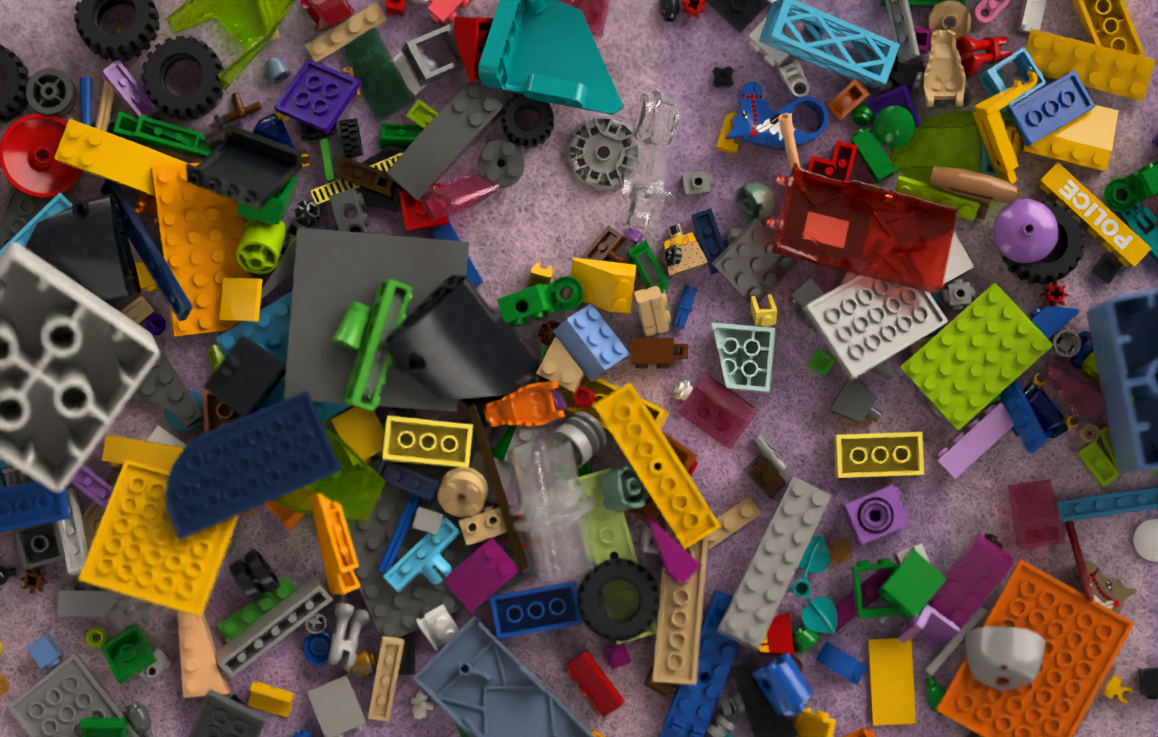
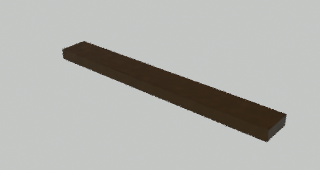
M476 405L468 406L467 408L520 571L528 569L529 565Z

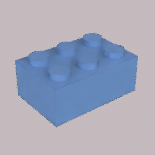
M592 303L567 318L553 331L591 382L615 367L630 354Z

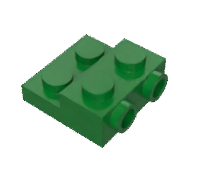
M137 624L127 627L122 634L110 638L106 644L100 647L117 682L120 684L157 661L144 629Z

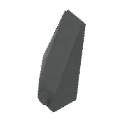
M294 220L286 230L277 267L269 273L262 274L260 278L263 280L261 299L294 273L297 228H306Z

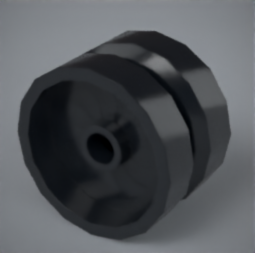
M254 548L244 555L246 564L238 559L229 565V570L242 591L256 604L265 597L264 589L272 593L281 584L269 563Z

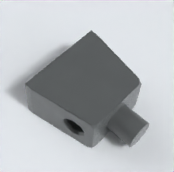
M849 378L847 379L828 409L832 413L859 424L863 422L865 417L876 423L883 413L873 406L877 397L856 378L851 381Z

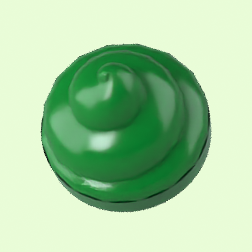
M866 103L857 106L852 111V120L857 125H868L873 118L870 107Z

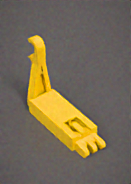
M1030 70L1027 73L1029 75L1028 82L1022 85V81L1014 79V86L974 106L976 111L973 112L998 179L1012 184L1017 181L1014 169L1019 165L999 110L1036 85L1037 75Z

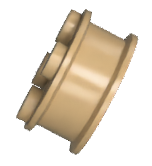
M468 467L453 468L445 474L442 480V485L438 491L439 503L445 512L454 516L472 517L478 514L484 506L488 494L487 481L474 469Z

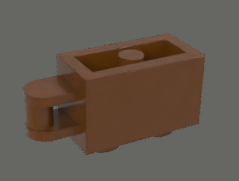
M631 338V365H635L636 369H648V365H656L657 369H669V365L674 364V359H688V344H674V338ZM674 348H680V355H674Z

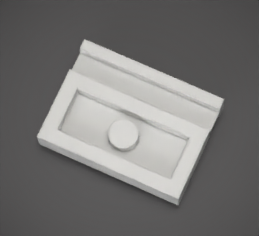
M443 604L426 613L424 618L416 619L419 627L435 651L438 650L439 646H445L460 631Z

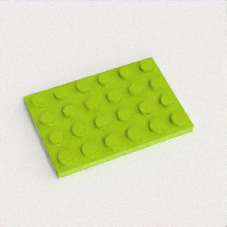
M994 283L908 359L900 369L958 431L1046 353L1053 344L1006 293Z

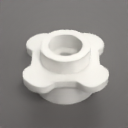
M686 380L678 382L674 388L675 393L673 397L678 400H686L693 389L690 382Z

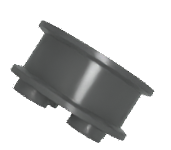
M46 68L37 71L29 79L26 87V97L29 104L40 114L61 117L74 107L77 99V90L73 81L63 72L53 68Z
M494 140L486 144L480 151L478 169L481 177L487 184L496 188L510 187L521 178L524 172V157L521 150L514 143L508 140ZM499 161L505 162L503 167H499L497 164Z

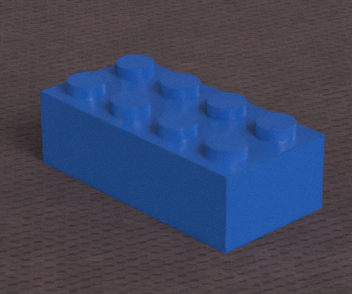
M575 581L490 596L497 639L582 624L577 605L578 595Z

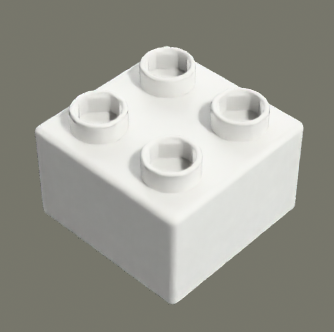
M16 242L10 243L0 256V456L54 491H61L156 360L159 352L153 335L148 330Z

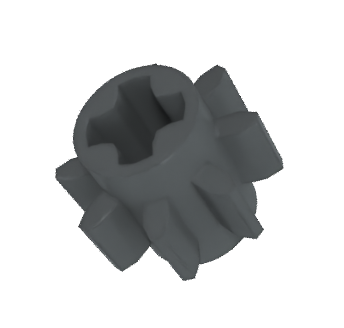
M303 200L298 203L299 207L294 210L296 212V220L303 224L304 227L308 224L310 226L318 223L317 219L322 217L320 207L313 203V200L309 202Z

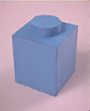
M49 634L42 636L27 647L41 669L46 667L49 669L60 663L59 658L63 656Z

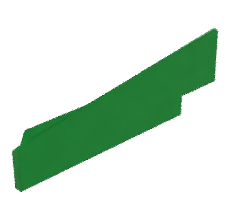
M121 111L118 113L113 135L132 142H142L144 145L205 159L212 152L201 132L140 115L138 120Z

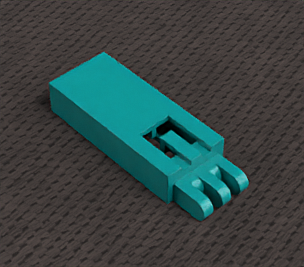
M1139 203L1135 205L1134 209L1127 211L1128 214L1117 212L1126 225L1152 248L1148 253L1158 263V218L1147 206L1143 208ZM1140 222L1143 229L1149 226L1152 230L1145 235L1136 224Z

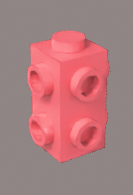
M430 0L428 3L429 17L436 24L442 23L444 26L448 22L451 24L454 22L455 17H458L457 12L462 7L466 8L472 0Z

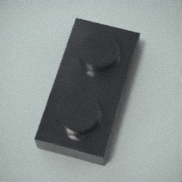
M416 631L399 637L404 639L398 675H415Z

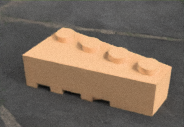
M178 611L183 698L206 696L209 689L221 695L230 693L224 671L217 662V650L212 640L204 611L201 618Z

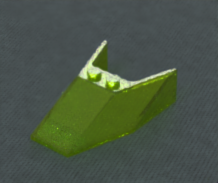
M188 0L169 15L166 20L171 31L175 34L215 19L241 45L244 51L240 58L218 75L223 89L226 90L271 40L296 0Z
M955 111L920 119L922 125L915 127L913 139L901 147L891 148L890 160L893 166L899 167L900 173L926 184H930L929 180L933 166L960 168L980 173L981 134L973 115L975 111ZM1007 111L1000 112L1002 121L1011 120ZM1017 190L1015 198L1019 196L1020 191Z
M325 429L342 471L276 498L273 501L299 513L313 514L309 496L311 494H322L326 499L341 505L345 518L368 520L386 481L337 434Z

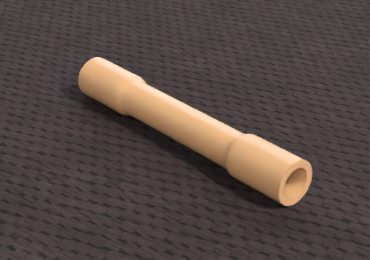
M785 113L779 115L778 120L789 162L794 193H802L806 190L795 144L792 119L790 114Z

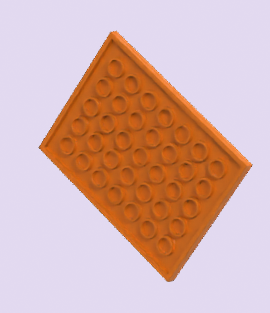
M1019 559L982 627H1013L1026 629L1041 636L1046 642L1037 676L1027 685L1005 691L997 690L976 680L970 670L966 654L936 710L983 737H1072L1135 623L1094 600L1087 602L1084 594ZM1001 665L1000 669L1007 670L1008 667L1007 665ZM999 677L996 679V682L1000 685H1007L1010 683V680L1006 677Z

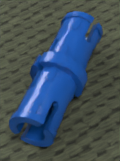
M688 285L684 286L680 302H677V311L671 324L674 327L678 326L680 329L685 328L688 314L692 312L693 307L691 306L698 290L692 287L688 295L690 290Z

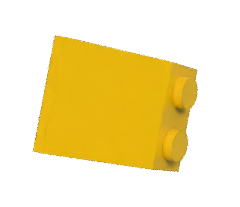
M573 258L571 277L578 280L583 287L584 295L582 302L592 303L593 306L609 312L631 314L636 265ZM571 289L569 290V297L572 295Z

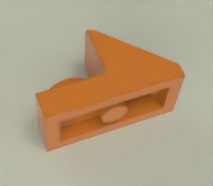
M856 78L833 98L827 106L841 121L858 105L863 103L870 93Z

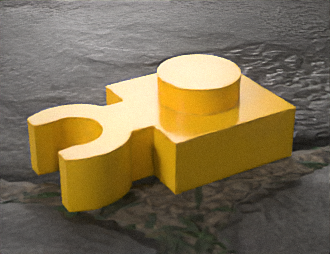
M1113 675L1102 694L1110 699L1116 694L1120 702L1127 703L1128 701L1122 697L1123 692L1133 693L1134 691L1129 687H1120L1122 680Z

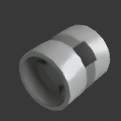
M1071 330L1055 333L1049 339L1053 344L1049 352L1058 359L1072 357L1081 348L1079 335Z

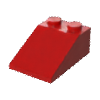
M455 17L453 26L454 39L470 82H481L478 67L494 18Z

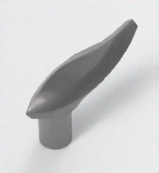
M920 71L916 73L915 80L911 86V95L916 106H919V101L923 96L922 83L924 73Z

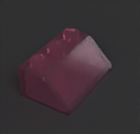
M466 174L458 178L456 182L449 180L442 184L440 188L436 185L427 189V194L420 200L430 220L433 222L478 205L500 187L497 183L476 174L469 177Z
M706 373L678 413L731 449L758 409Z

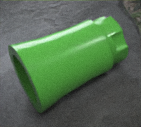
M351 302L331 341L349 350L360 351L362 337L371 309L361 303Z

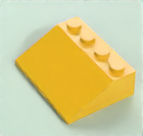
M1095 105L1093 109L1031 145L1026 146L1023 141L1020 152L1098 172H1106L1113 147L1118 110Z

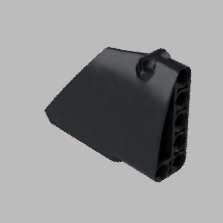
M113 193L78 201L72 207L38 222L25 248L104 302L141 293L139 278L117 198ZM84 205L88 208L87 215L83 212Z
M453 275L447 278L382 342V346L395 360V366L399 371L409 373L441 400L509 395L523 386L547 382L546 378L536 374L540 366L503 317L496 310L489 307L468 277L463 275ZM408 359H410L411 362L409 367H407Z

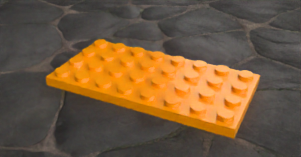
M190 163V165H193V166H198V165L200 164V163ZM186 164L152 167L151 172L162 255L193 305V309L186 320L183 321L177 319L169 305L173 337L228 331L242 321L219 320L223 278H252V273L242 268L236 258L237 248L245 226V218L237 215L239 201L188 183Z

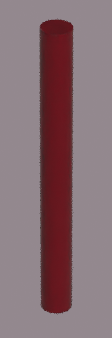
M1067 521L1065 525L1085 600L1090 602L1094 600L1075 525L1073 521Z

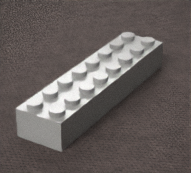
M795 476L789 480L716 632L753 651L759 648L832 495Z

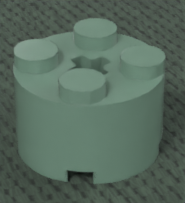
M632 465L609 471L600 478L603 505L606 509H611L615 512H625L642 507L645 504V500L649 498V492Z

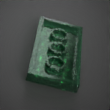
M371 28L340 48L348 66L353 69L355 79L360 81L362 92L378 122L384 121L415 102L377 28Z

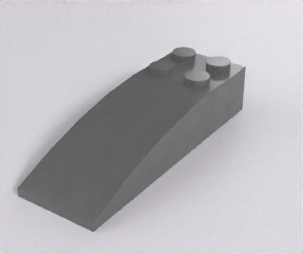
M469 82L428 124L386 174L418 202L501 116L504 105L478 82Z
M810 278L788 298L790 301L788 305L796 314L800 312L804 317L802 321L809 329L814 328L818 332L803 308L825 294ZM885 361L869 370L887 380L896 375Z

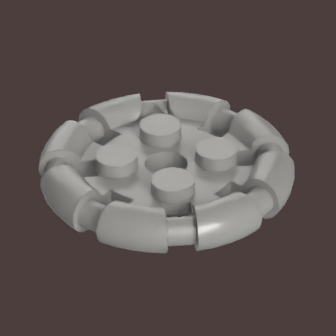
M596 116L588 122L583 121L573 130L570 135L572 136L570 143H567L566 161L571 166L572 175L584 186L589 185L594 187L593 190L610 191L614 190L616 186L625 185L634 177L637 172L636 167L638 163H641L642 149L640 142L635 137L637 134L626 122L615 120L612 116ZM597 127L599 133L592 135L590 129ZM610 127L617 129L616 134L608 132ZM579 140L585 141L583 148L577 146ZM628 140L630 146L624 148L622 141ZM605 147L609 149L610 155L607 158H600L598 156L600 148ZM624 157L630 160L628 166L622 164ZM581 158L584 159L585 165L583 166L578 164V160ZM592 171L599 174L597 180L590 177ZM616 171L618 177L610 179L609 174Z

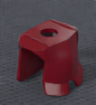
M301 0L299 2L313 20L315 31H324L349 19L355 12L347 0Z

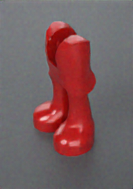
M969 36L956 38V48L959 50V55H966L979 50L986 51V54H971L961 60L965 75L975 74L983 64L999 63L1012 54L1011 51L1000 52L999 48L1009 43L1008 37H985L983 40H975Z

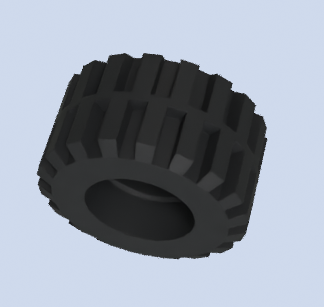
M516 94L512 100L509 99L507 101V105L502 109L501 124L510 142H514L519 147L521 145L524 148H529V146L534 148L538 147L540 143L543 144L546 138L551 136V131L554 128V115L549 103L529 99L524 94L519 96ZM525 109L536 111L540 116L538 127L531 131L519 129L516 126L515 118L520 111Z

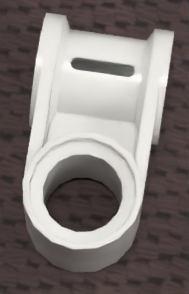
M794 59L792 63L784 67H777L778 75L793 100L808 96L810 86L797 59ZM796 86H802L805 89V92L803 94H797L794 91V88Z

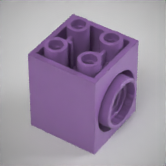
M887 485L841 504L857 544H865L910 525L908 520L911 517L907 508H903L900 503L902 496L898 487L894 488L893 485ZM871 510H874L877 514V518L874 521L869 519V512Z

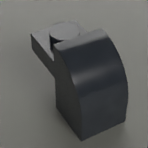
M896 54L891 69L894 73L890 74L888 79L895 84V87L908 85L909 90H911L916 73L918 71L925 73L922 61L905 67L904 62H898Z

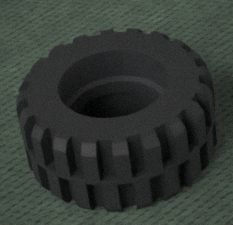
M82 0L81 3H76L75 9L78 13L74 14V21L77 24V31L86 46L102 59L107 60L110 57L113 62L119 58L129 61L133 55L136 57L141 56V51L143 49L148 50L151 47L150 41H155L157 38L155 31L159 30L160 23L158 19L160 17L153 0ZM115 5H128L135 9L136 16L134 22L124 32L107 34L100 30V19L109 8Z
M176 36L175 40L170 37L165 39V44L161 45L158 43L155 45L156 50L154 53L151 51L148 53L147 58L149 60L143 63L142 69L145 72L141 74V79L144 82L143 89L148 95L149 100L166 115L172 118L177 117L180 120H185L188 117L191 120L197 119V115L202 114L204 116L208 114L207 110L212 107L214 109L218 105L216 103L217 99H222L223 97L222 88H226V81L224 80V76H226L225 69L222 67V62L216 53L203 41H198L190 36L188 38ZM181 60H193L200 65L203 71L200 86L196 91L187 96L173 95L165 84L168 70L173 64Z
M0 44V68L4 71L6 77L4 90L0 94V122L7 123L11 121L10 117L12 115L17 117L21 113L18 111L21 106L26 107L28 103L25 101L26 87L30 77L27 75L29 70L23 64V61L11 50Z
M1042 202L1053 213L1057 221L1058 235L1061 241L1060 253L1054 260L1045 263L1038 261L1018 263L1003 256V262L1008 263L1010 266L1008 269L1011 273L1015 272L1018 274L1017 278L1021 280L1026 279L1028 283L1032 284L1055 282L1070 274L1078 266V261L1082 259L1084 254L1082 249L1085 248L1086 243L1082 239V236L1085 235L1084 229L1079 228L1078 224L1081 222L1078 217L1074 219L1071 215L1073 212L1070 209L1064 210L1062 208L1063 205L1059 203Z
M622 558L606 560L593 567L582 580L577 596L580 617L587 625V628L598 637L613 642L635 639L646 632L655 621L660 605L659 589L653 576L642 565ZM612 580L628 581L638 592V608L627 619H610L599 607L598 597L600 590L606 583Z

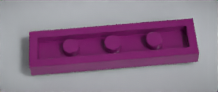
M889 569L877 570L860 584L862 608L868 607L880 597L877 590L889 579ZM853 590L834 605L837 612L835 632L856 617Z

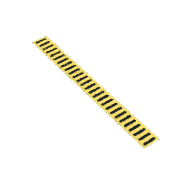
M403 153L375 163L371 167L387 172ZM337 179L311 190V194L316 205L330 200V195L361 186L343 179Z

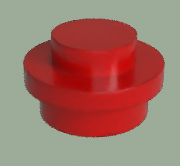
M580 387L574 393L573 399L578 407L588 408L594 403L595 395L590 388Z

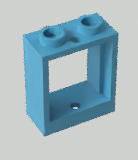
M1025 47L977 76L989 97H992L1007 89L996 71L1012 60L1026 82L1029 81L1028 70L1036 73V85L1000 109L999 113L1046 84L1043 74L1038 70Z

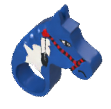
M755 81L747 82L738 93V113L730 120L732 131L725 139L740 138L754 146L786 149L778 116L788 113L792 119L793 108L803 105L811 108L816 113L819 124L817 131L814 133H803L794 129V139L797 148L814 140L826 129L828 112L820 100L810 96L800 97L777 112H773L768 103L762 99L763 90L761 85Z

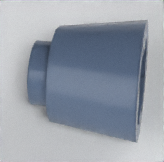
M272 57L265 62V70L271 84H279L291 75V71L281 59Z

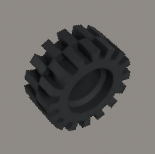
M357 118L339 121L345 157L363 156Z

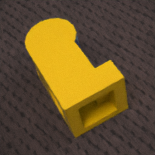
M731 112L726 115L716 150L736 155L739 144L734 143V139L726 140L725 137L732 131L730 120L735 117L737 112Z

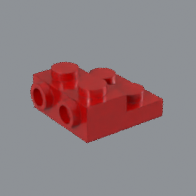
M435 183L418 202L404 189L399 191L407 233L449 225L440 183Z

